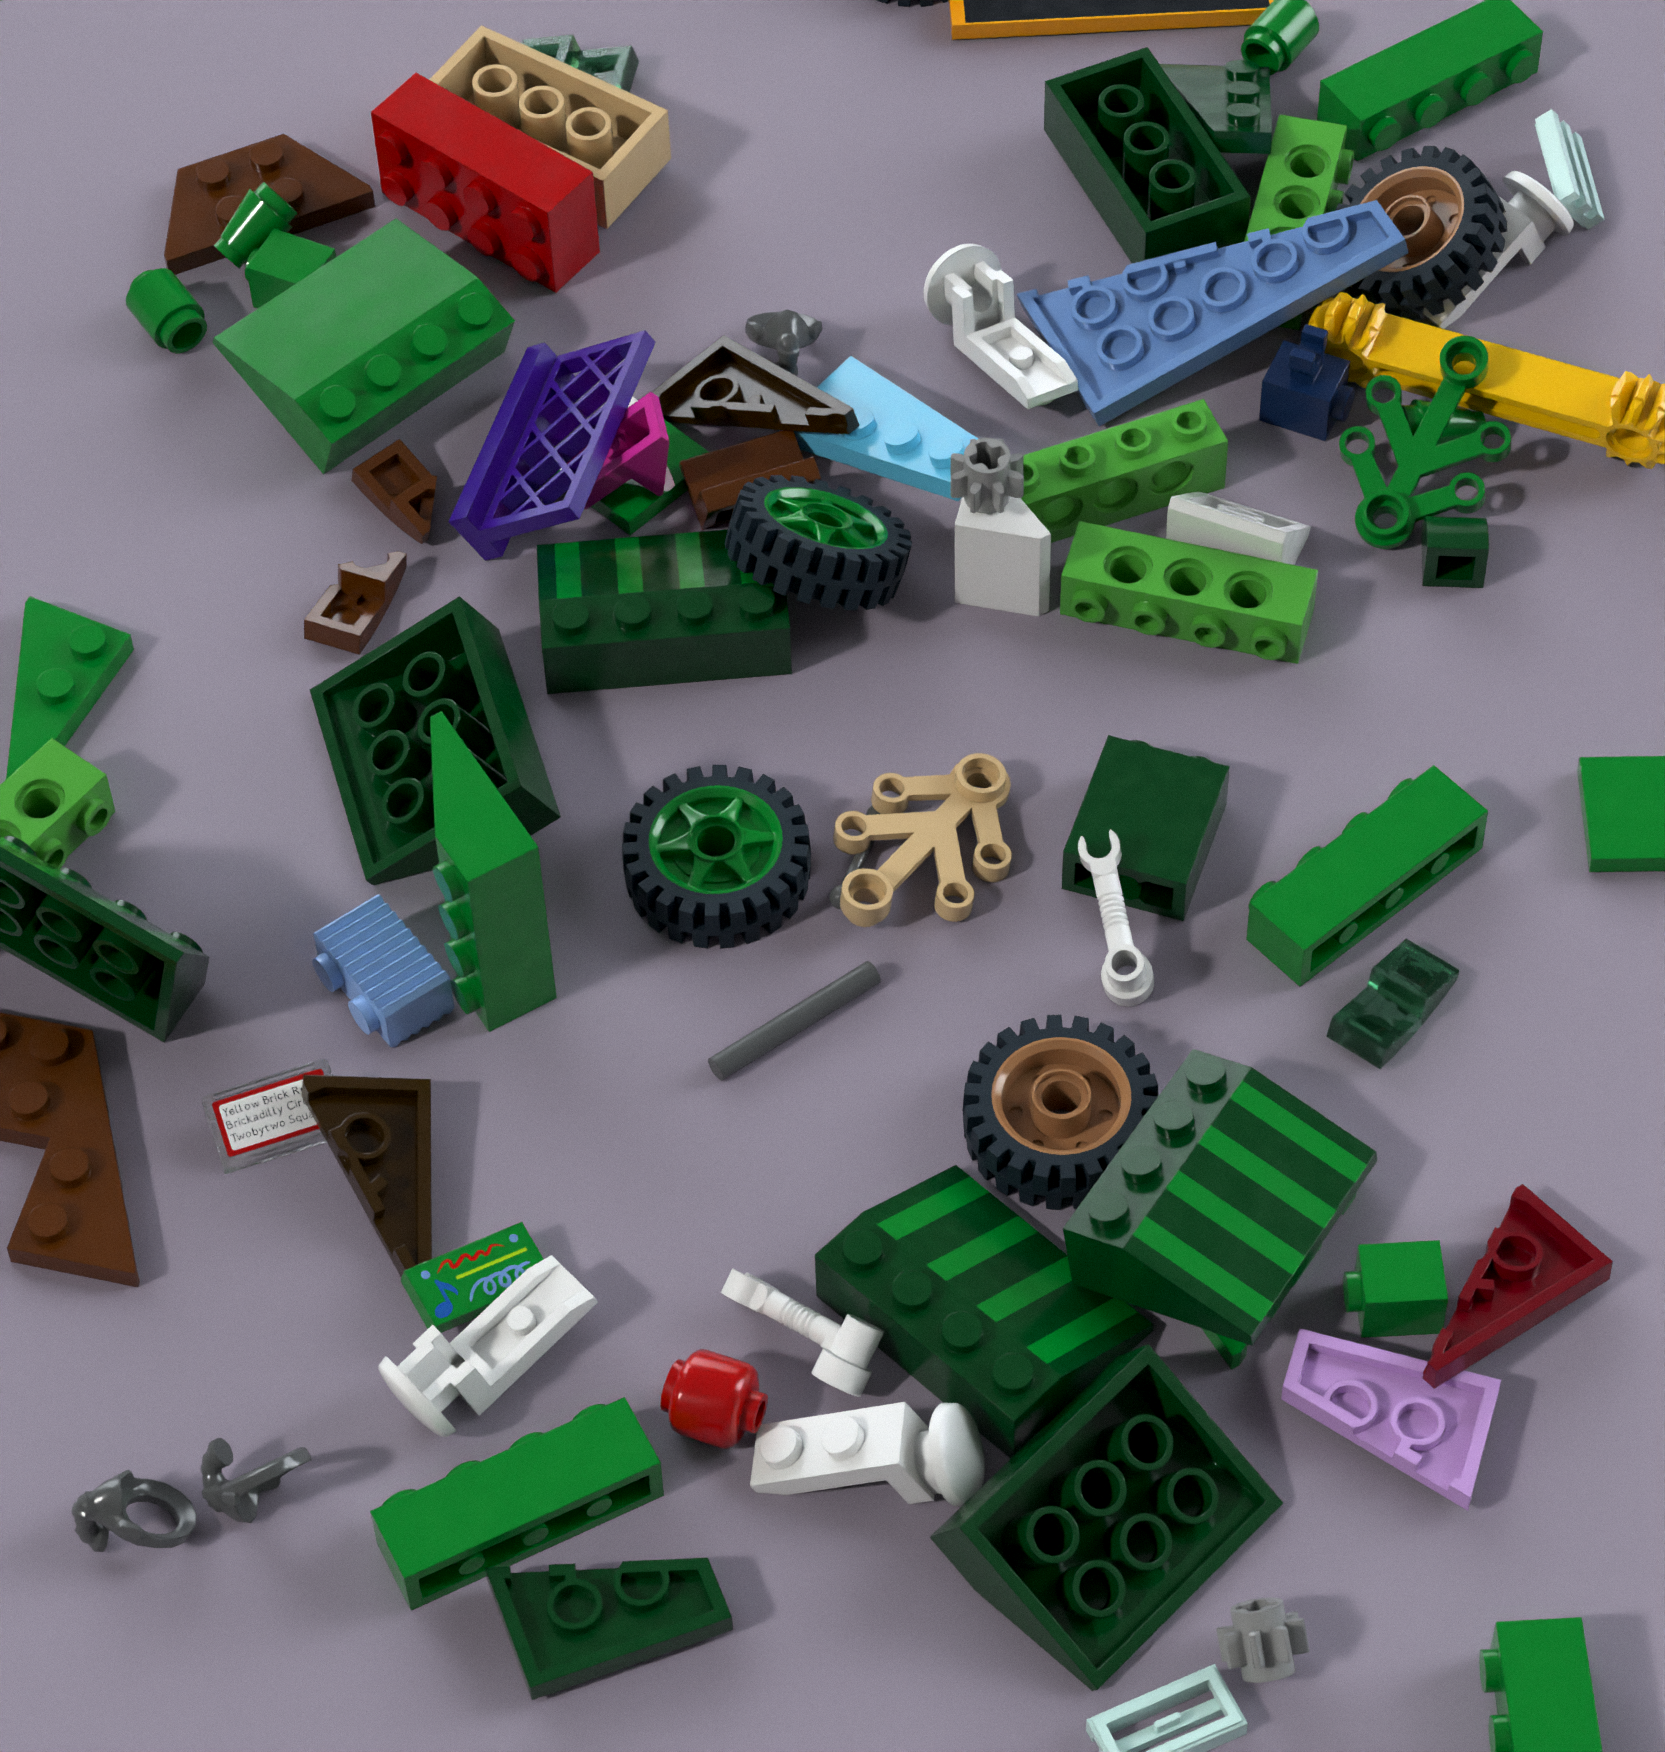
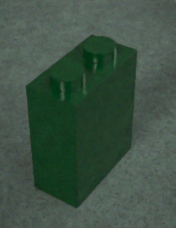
M1108 735L1063 850L1062 889L1097 898L1092 873L1083 866L1080 860L1078 842L1080 837L1083 836L1089 855L1094 858H1103L1112 849L1109 837L1111 829L1118 836L1122 856L1120 863L1117 865L1125 906L1184 921L1227 805L1230 766L1214 763L1202 756H1187L1153 747L1144 741L1126 740Z

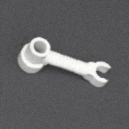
M1110 829L1109 837L1112 849L1107 856L1103 858L1090 856L1083 836L1079 839L1078 851L1083 866L1092 873L1096 896L1099 901L1098 905L1100 906L1099 910L1102 912V923L1104 924L1103 928L1109 951L1101 970L1103 988L1111 1001L1121 1006L1130 1007L1141 1004L1150 996L1154 988V975L1149 960L1133 943L1117 865L1120 863L1122 856L1120 841L1116 833ZM1123 966H1133L1136 968L1128 975L1116 973Z
M732 1268L721 1293L821 1345L820 1347L823 1349L811 1373L818 1379L841 1391L861 1397L872 1374V1371L867 1368L884 1331L851 1314H847L843 1324L840 1325L779 1292L778 1289L748 1272L743 1274Z

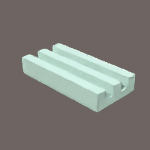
M1552 109L1535 119V127L1554 196L1565 206L1571 217L1588 230L1605 219L1582 137L1576 132L1572 134L1570 126L1564 120L1560 122L1558 114Z
M1213 1664L1086 1719V1732L1091 1741L1097 1743L1099 1752H1139L1224 1715L1225 1717L1146 1751L1207 1752L1246 1735L1248 1723L1216 1665ZM1211 1691L1214 1696L1213 1699L1181 1713L1175 1712L1155 1721L1153 1725L1115 1741L1111 1735L1206 1692Z

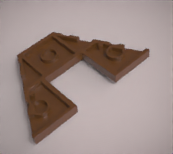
M0 1012V1141L45 1150L7 1246L10 1261L138 1287L140 1279L136 1266L129 1228L130 1224L124 1201L123 1186L93 1030Z

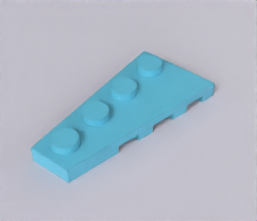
M852 356L845 360L817 387L852 407L860 426L849 435L794 431L800 450L955 501L961 499L951 497L952 453L964 455L970 440H977V437Z

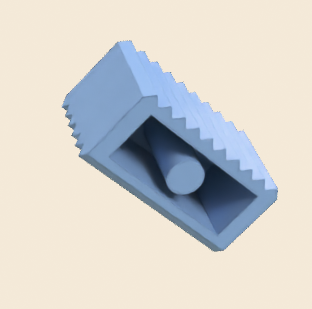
M381 895L374 896L313 933L317 957L312 959V964L319 979L331 992L339 988L342 989L350 999L348 1007L351 1015L360 1029L367 1035L377 1031L390 1047H397L400 1041H407L411 1034H418L422 1027L429 1028L433 1021H440L444 1014H450L455 1008L451 981L446 970L441 968L439 962H436L432 954L427 952L425 946L420 944L418 938L413 936L410 928H406L403 920L398 918L396 912L391 910L389 904L384 902Z

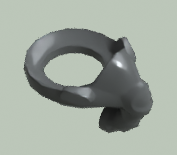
M784 310L781 312L757 314L748 318L745 333L752 342L777 350L779 360L775 364L797 376L798 367L796 364L799 349L813 344L818 339L823 328L822 322L817 321L811 316Z
M217 1438L209 1443L207 1452L202 1457L200 1470L204 1487L202 1490L203 1499L216 1512H223L237 1522L252 1523L257 1514L259 1493L278 1487L281 1482L280 1478L283 1475L311 1461V1455L305 1447H299L229 1481L224 1477L222 1468L229 1466L233 1462V1452L224 1439Z
M126 1470L104 1481L93 1491H86L78 1497L77 1502L72 1507V1515L76 1523L75 1532L79 1535L80 1540L88 1544L95 1552L105 1551L109 1530L121 1539L137 1546L173 1548L185 1543L196 1526L197 1514L191 1501L181 1491L156 1480L135 1478L130 1470ZM135 1502L157 1504L174 1517L177 1524L176 1529L166 1534L147 1532L129 1519L126 1508Z

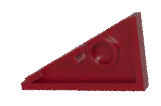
M1524 1184L1516 1187L1511 1195L1510 1206L1499 1228H1494L1487 1241L1484 1257L1477 1260L1458 1296L1457 1308L1446 1329L1442 1327L1433 1344L1431 1358L1427 1362L1422 1378L1434 1389L1608 1281L1613 1261Z

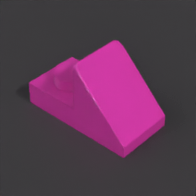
M649 392L627 408L584 507L585 510L630 479H633L657 496L663 495L669 438L659 397L654 393Z

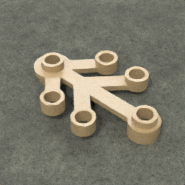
M974 753L961 759L954 766L950 774L903 777L897 773H884L875 779L871 796L872 806L880 814L865 815L859 811H847L837 817L833 841L840 851L847 854H859L866 851L871 841L907 839L878 870L857 869L845 877L841 890L840 908L851 923L860 927H871L884 920L891 909L893 892L932 852H934L939 880L934 902L935 911L941 918L948 921L957 922L966 919L971 914L975 893L971 884L965 879L956 828L970 813L978 840L972 861L974 874L986 882H999L1006 878L1010 870L1012 852L1010 847L1003 842L997 809L1006 803L1010 793L1011 782L1003 764L991 755ZM885 791H893L899 794L900 796L891 798L883 795L882 793ZM945 800L936 811L903 813L907 809L909 801ZM848 829H855L860 831L862 834L858 836H850L846 834L844 831ZM994 857L1000 860L1001 863L990 864L985 862L983 858ZM957 896L963 902L952 903L945 899V897ZM861 901H866V902H870V903H872V904H871V905H866V904H862V903H859V902H861Z

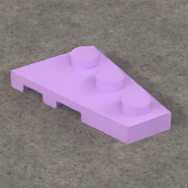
M1299 1328L1283 1383L1281 1400L1468 1511L1494 1414L1501 1380L1464 1370L1434 1389L1422 1378L1428 1361Z

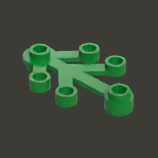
M1472 336L1454 337L1443 346L1440 352V371L1443 380L1414 436L1401 405L1402 390L1399 382L1391 376L1379 375L1371 379L1367 384L1365 390L1367 406L1372 413L1380 417L1398 465L1388 487H1386L1374 459L1376 454L1375 437L1369 429L1362 426H1353L1346 429L1339 439L1341 458L1346 464L1353 467L1364 496L1355 513L1356 529L1360 537L1373 547L1390 549L1400 546L1410 538L1414 531L1415 523L1423 520L1424 516H1435L1452 509L1463 514L1478 511L1485 502V485L1483 480L1474 473H1460L1451 480L1449 486L1412 496L1422 477L1477 458L1487 462H1499L1505 459L1511 451L1510 430L1506 425L1498 421L1485 422L1474 433L1438 445L1466 389L1478 386L1488 373L1487 349L1480 340ZM1460 361H1469L1475 365L1474 371L1465 375L1458 374L1453 368ZM1380 389H1389L1395 394L1394 398L1386 403L1376 401L1373 395ZM1495 434L1502 437L1504 443L1496 449H1490L1482 444L1483 439L1488 435ZM1356 439L1364 440L1369 445L1367 450L1360 454L1351 453L1346 447L1351 441ZM1472 486L1478 491V494L1471 500H1461L1456 496V492L1460 487ZM1382 514H1391L1397 519L1395 525L1387 529L1378 527L1374 522Z

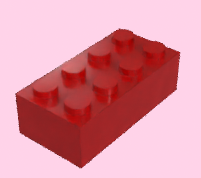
M417 72L371 111L382 193L393 203L410 208L427 218L436 228L442 231L448 230L472 244L481 254L493 256L515 269L524 279L532 282L536 281L555 293L600 253L594 179L591 170Z

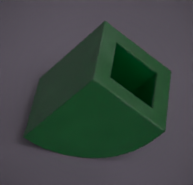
M1424 516L1421 527L1422 586L1483 588L1489 554L1487 519Z

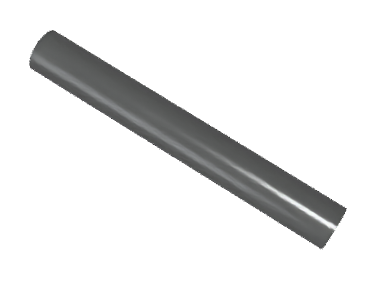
M869 961L862 963L708 1058L712 1072L719 1080L723 1081L881 982L877 969Z

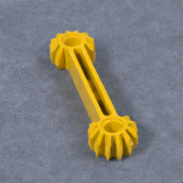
M1341 291L1335 298L1329 297L1322 301L1314 309L1308 325L1328 331L1326 354L1350 361L1348 383L1355 382L1362 388H1366L1369 381L1374 377L1388 375L1399 382L1401 390L1432 399L1443 380L1440 371V352L1443 346L1454 337L1467 336L1388 314L1385 312L1384 303H1371L1364 294L1356 299ZM1478 339L1484 344L1488 352V373L1478 386L1466 389L1458 406L1474 411H1482L1488 415L1605 447L1606 457L1617 456L1623 459L1627 466L1636 462L1647 469H1652L1656 463L1665 464V383L1660 384L1654 381L1651 374H1648L1645 378H1638L1628 371H1625L1621 378ZM1460 361L1453 369L1458 374L1465 375L1473 372L1475 365L1469 361Z

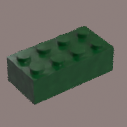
M1148 47L1045 81L1044 131L1131 263L1216 242L1218 248L1244 242L1249 224L1251 196Z

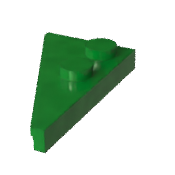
M30 596L27 599L24 608L6 779L51 738L66 746L133 652L134 647L131 634Z

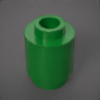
M1274 0L1246 30L1244 42L1241 45L1243 59L1253 61L1259 67H1269L1270 75L1286 70L1319 32V22L1314 9L1305 0Z
M166 268L147 270L139 274L132 281L126 296V306L159 347L168 349L172 353L180 354L191 350L201 342L207 332L204 310L171 270Z

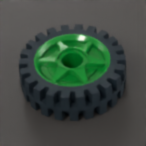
M771 475L769 480L759 477L755 478L753 483L748 481L740 490L730 519L725 539V549H728L727 555L731 561H738L737 567L743 573H754L752 579L761 585L774 584L773 591L786 596L789 592L798 594L797 601L810 604L811 599L819 600L821 607L834 609L836 603H839L845 610L857 611L859 605L866 610L875 609L877 604L884 606L890 602V599L895 597L905 572L912 541L910 531L904 529L905 524L900 518L891 517L892 512L884 506L872 507L873 500L864 495L855 498L850 495L851 489L839 485L837 490L828 487V482L815 479L813 484H809L801 476L792 475L790 481H788L782 475Z
M713 765L712 776L703 777L701 767L697 766L687 769V781L683 783L674 773L663 779V792L655 786L649 788L643 794V805L636 802L630 811V822H625L622 861L629 898L633 899L634 908L640 917L647 915L650 927L658 933L667 927L669 939L681 944L688 933L692 934L694 947L708 949L710 937H719L720 949L733 948L734 935L742 934L746 944L760 940V926H763L770 934L781 928L782 915L791 919L798 910V900H804L808 891V879H810L811 846L804 812L799 804L794 805L793 795L785 787L776 791L774 779L763 774L754 783L752 769L739 766L735 776L728 777L727 765Z

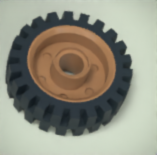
M1424 146L1420 156L1414 148H1409L1401 151V162L1398 163L1390 155L1380 160L1383 171L1377 175L1371 168L1360 176L1365 185L1359 188L1352 184L1345 192L1350 205L1338 203L1336 210L1375 200L1382 206L1405 238L1409 253L1354 283L1349 288L1358 298L1364 294L1371 303H1384L1385 312L1388 314L1402 317L1404 313L1410 320L1422 319L1424 307L1432 316L1445 312L1444 300L1449 298L1456 306L1466 300L1461 291L1466 285L1476 291L1484 283L1479 275V271L1483 270L1492 273L1498 262L1492 252H1503L1506 241L1501 233L1507 232V220L1503 214L1506 212L1503 203L1493 186L1464 154L1460 156L1456 150L1447 147L1441 153L1436 146Z
M1047 1015L1045 1029H1039L1035 1018L1021 1021L1018 1036L1010 1027L1004 1029L997 1035L996 1046L988 1041L979 1052L978 1062L973 1060L969 1068L963 1099L964 1137L967 1141L969 1155L972 1161L977 1160L978 1171L987 1181L995 1176L996 1189L1006 1196H1009L1017 1188L1019 1189V1202L1034 1206L1038 1195L1045 1196L1046 1209L1061 1210L1062 1198L1071 1197L1073 1208L1077 1209L1158 1098V1084L1155 1073L1150 1074V1062L1143 1052L1135 1055V1043L1123 1035L1114 1042V1028L1102 1022L1095 1032L1092 1033L1089 1032V1018L1074 1016L1071 1028L1063 1027L1062 1015ZM1063 1109L1070 1111V1113L1056 1114L1051 1111Z

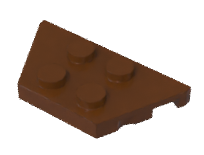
M285 134L179 168L177 170L164 251L166 269L171 270L177 275L226 258L214 244L221 238L222 232L249 188L255 192L263 182L298 212L289 223L293 228L287 232L293 235L374 208L373 190L367 183Z

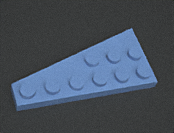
M1375 200L1309 217L1303 227L1272 235L1269 228L1248 233V241L1218 248L1216 242L1129 264L1122 274L1091 282L1089 275L1067 280L1068 288L1042 295L1038 294L1037 289L1017 293V297L1021 307L1043 341L1065 359L1078 380L1077 394L1097 425L1101 426L1408 254L1405 238L1379 202Z

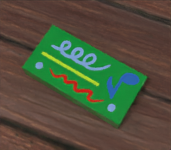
M520 1222L404 1270L401 1283L427 1329L434 1325L442 1333L477 1318L528 1268L544 1259L523 1222Z

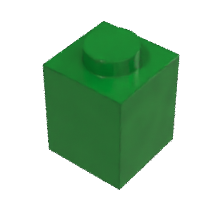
M274 228L262 246L255 248L250 253L246 262L245 278L249 282L253 307L260 308L336 258L335 248Z
M1440 1240L1358 1244L1355 1270L1344 1272L1343 1290L1346 1312H1358L1361 1338L1440 1333L1442 1327H1444L1448 1304Z

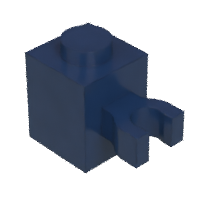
M1305 324L1301 333L1300 345L1283 340L1262 380L1259 421L1325 442L1336 420L1346 421L1355 397V388L1348 386L1350 361L1325 353L1328 338L1327 330Z

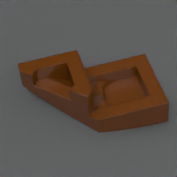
M398 439L353 468L351 481L391 522L414 540L423 544L429 540L437 476L431 475L407 446Z
M401 551L387 553V562L385 564L367 568L357 566L353 561L338 564V584L330 585L305 617L304 639L360 655L378 628L399 587L407 568V553Z

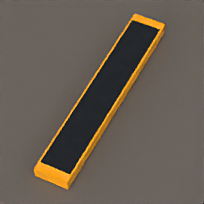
M948 0L952 40L1252 25L1274 1Z

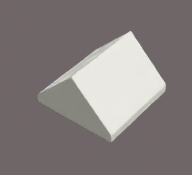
M1197 491L1171 496L1167 513L1166 539L1295 565L1308 539L1311 526Z
M1010 496L1009 502L1004 507V512L984 514L970 512V508L965 503L964 497H962L955 521V603L1038 617L1049 612L1051 533L1021 498Z

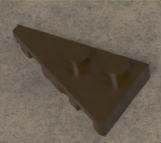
M725 335L652 391V393L659 397L664 419L671 423L848 435L860 426L852 407Z
M303 1075L301 1096L402 1278L404 1270L432 1259L431 1079Z

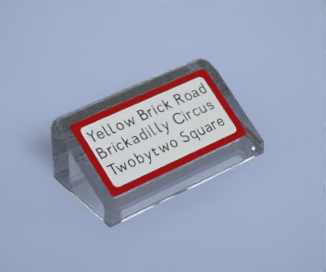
M327 1059L315 1060L202 1097L201 1101L206 1122L225 1175L326 1143L301 1094L303 1075L333 1076Z

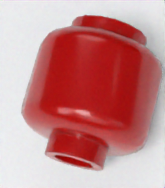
M699 1349L693 1352L685 1361L678 1359L674 1362L663 1386L660 1407L663 1412L668 1413L670 1426L679 1435L718 1448L729 1449L742 1439L746 1431L755 1434L759 1430L766 1413L768 1395L759 1392L758 1372L752 1365L706 1349Z

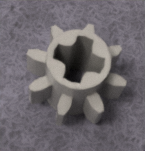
M971 439L970 444L964 451V455L959 453H952L951 497H964V501L972 513L989 514L1004 512V507L1008 504L1010 496L1014 498L1023 497V454H1010L1009 448L1004 444V439Z
M1258 1598L1232 1606L1230 1611L1233 1625L1222 1626L1216 1629L1222 1662H1227L1229 1669L1241 1667L1243 1680L1251 1683L1275 1681L1294 1674L1296 1670L1293 1655L1304 1654L1310 1651L1304 1618H1298L1296 1611L1285 1613L1284 1602L1280 1598Z

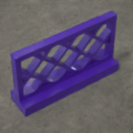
M646 330L558 356L545 342L527 347L449 519V523L485 561L502 557L510 538L513 536L580 519L656 343ZM580 372L576 377H575L574 374H573V373ZM567 491L563 501L553 503Z

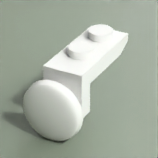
M1511 171L1503 178L1504 185L1514 197L1509 202L1499 197L1506 211L1503 214L1507 220V232L1501 233L1506 241L1503 252H1492L1498 262L1492 273L1483 270L1479 271V275L1484 283L1476 291L1466 285L1461 290L1466 300L1455 306L1448 298L1443 301L1445 312L1432 316L1424 307L1423 316L1438 328L1445 329L1463 315L1517 252H1519L1523 260L1531 265L1546 248L1543 242L1553 231L1562 235H1569L1574 226L1570 213L1542 184L1518 171Z
M962 244L945 252L934 263L925 280L924 301L936 320L946 325H953L955 347L1027 409L1049 404L1054 399L1078 391V380L1065 359L1015 318L1013 279L1002 271L999 259L991 250L978 244Z
M551 1255L528 1268L450 1343L432 1325L413 1343L416 1349L398 1366L385 1356L378 1365V1369L389 1389L404 1407L432 1432L447 1438L456 1432V1429L441 1412L452 1401L460 1396L480 1416L589 1312L598 1301Z
M906 1402L761 1424L756 1432L750 1487L756 1493L792 1495L886 1480L908 1504L934 1501L935 1494H942L948 1503L955 1507H961L983 1485L985 1472L983 1445L973 1417L964 1406L958 1403L939 1404L932 1414L929 1427Z

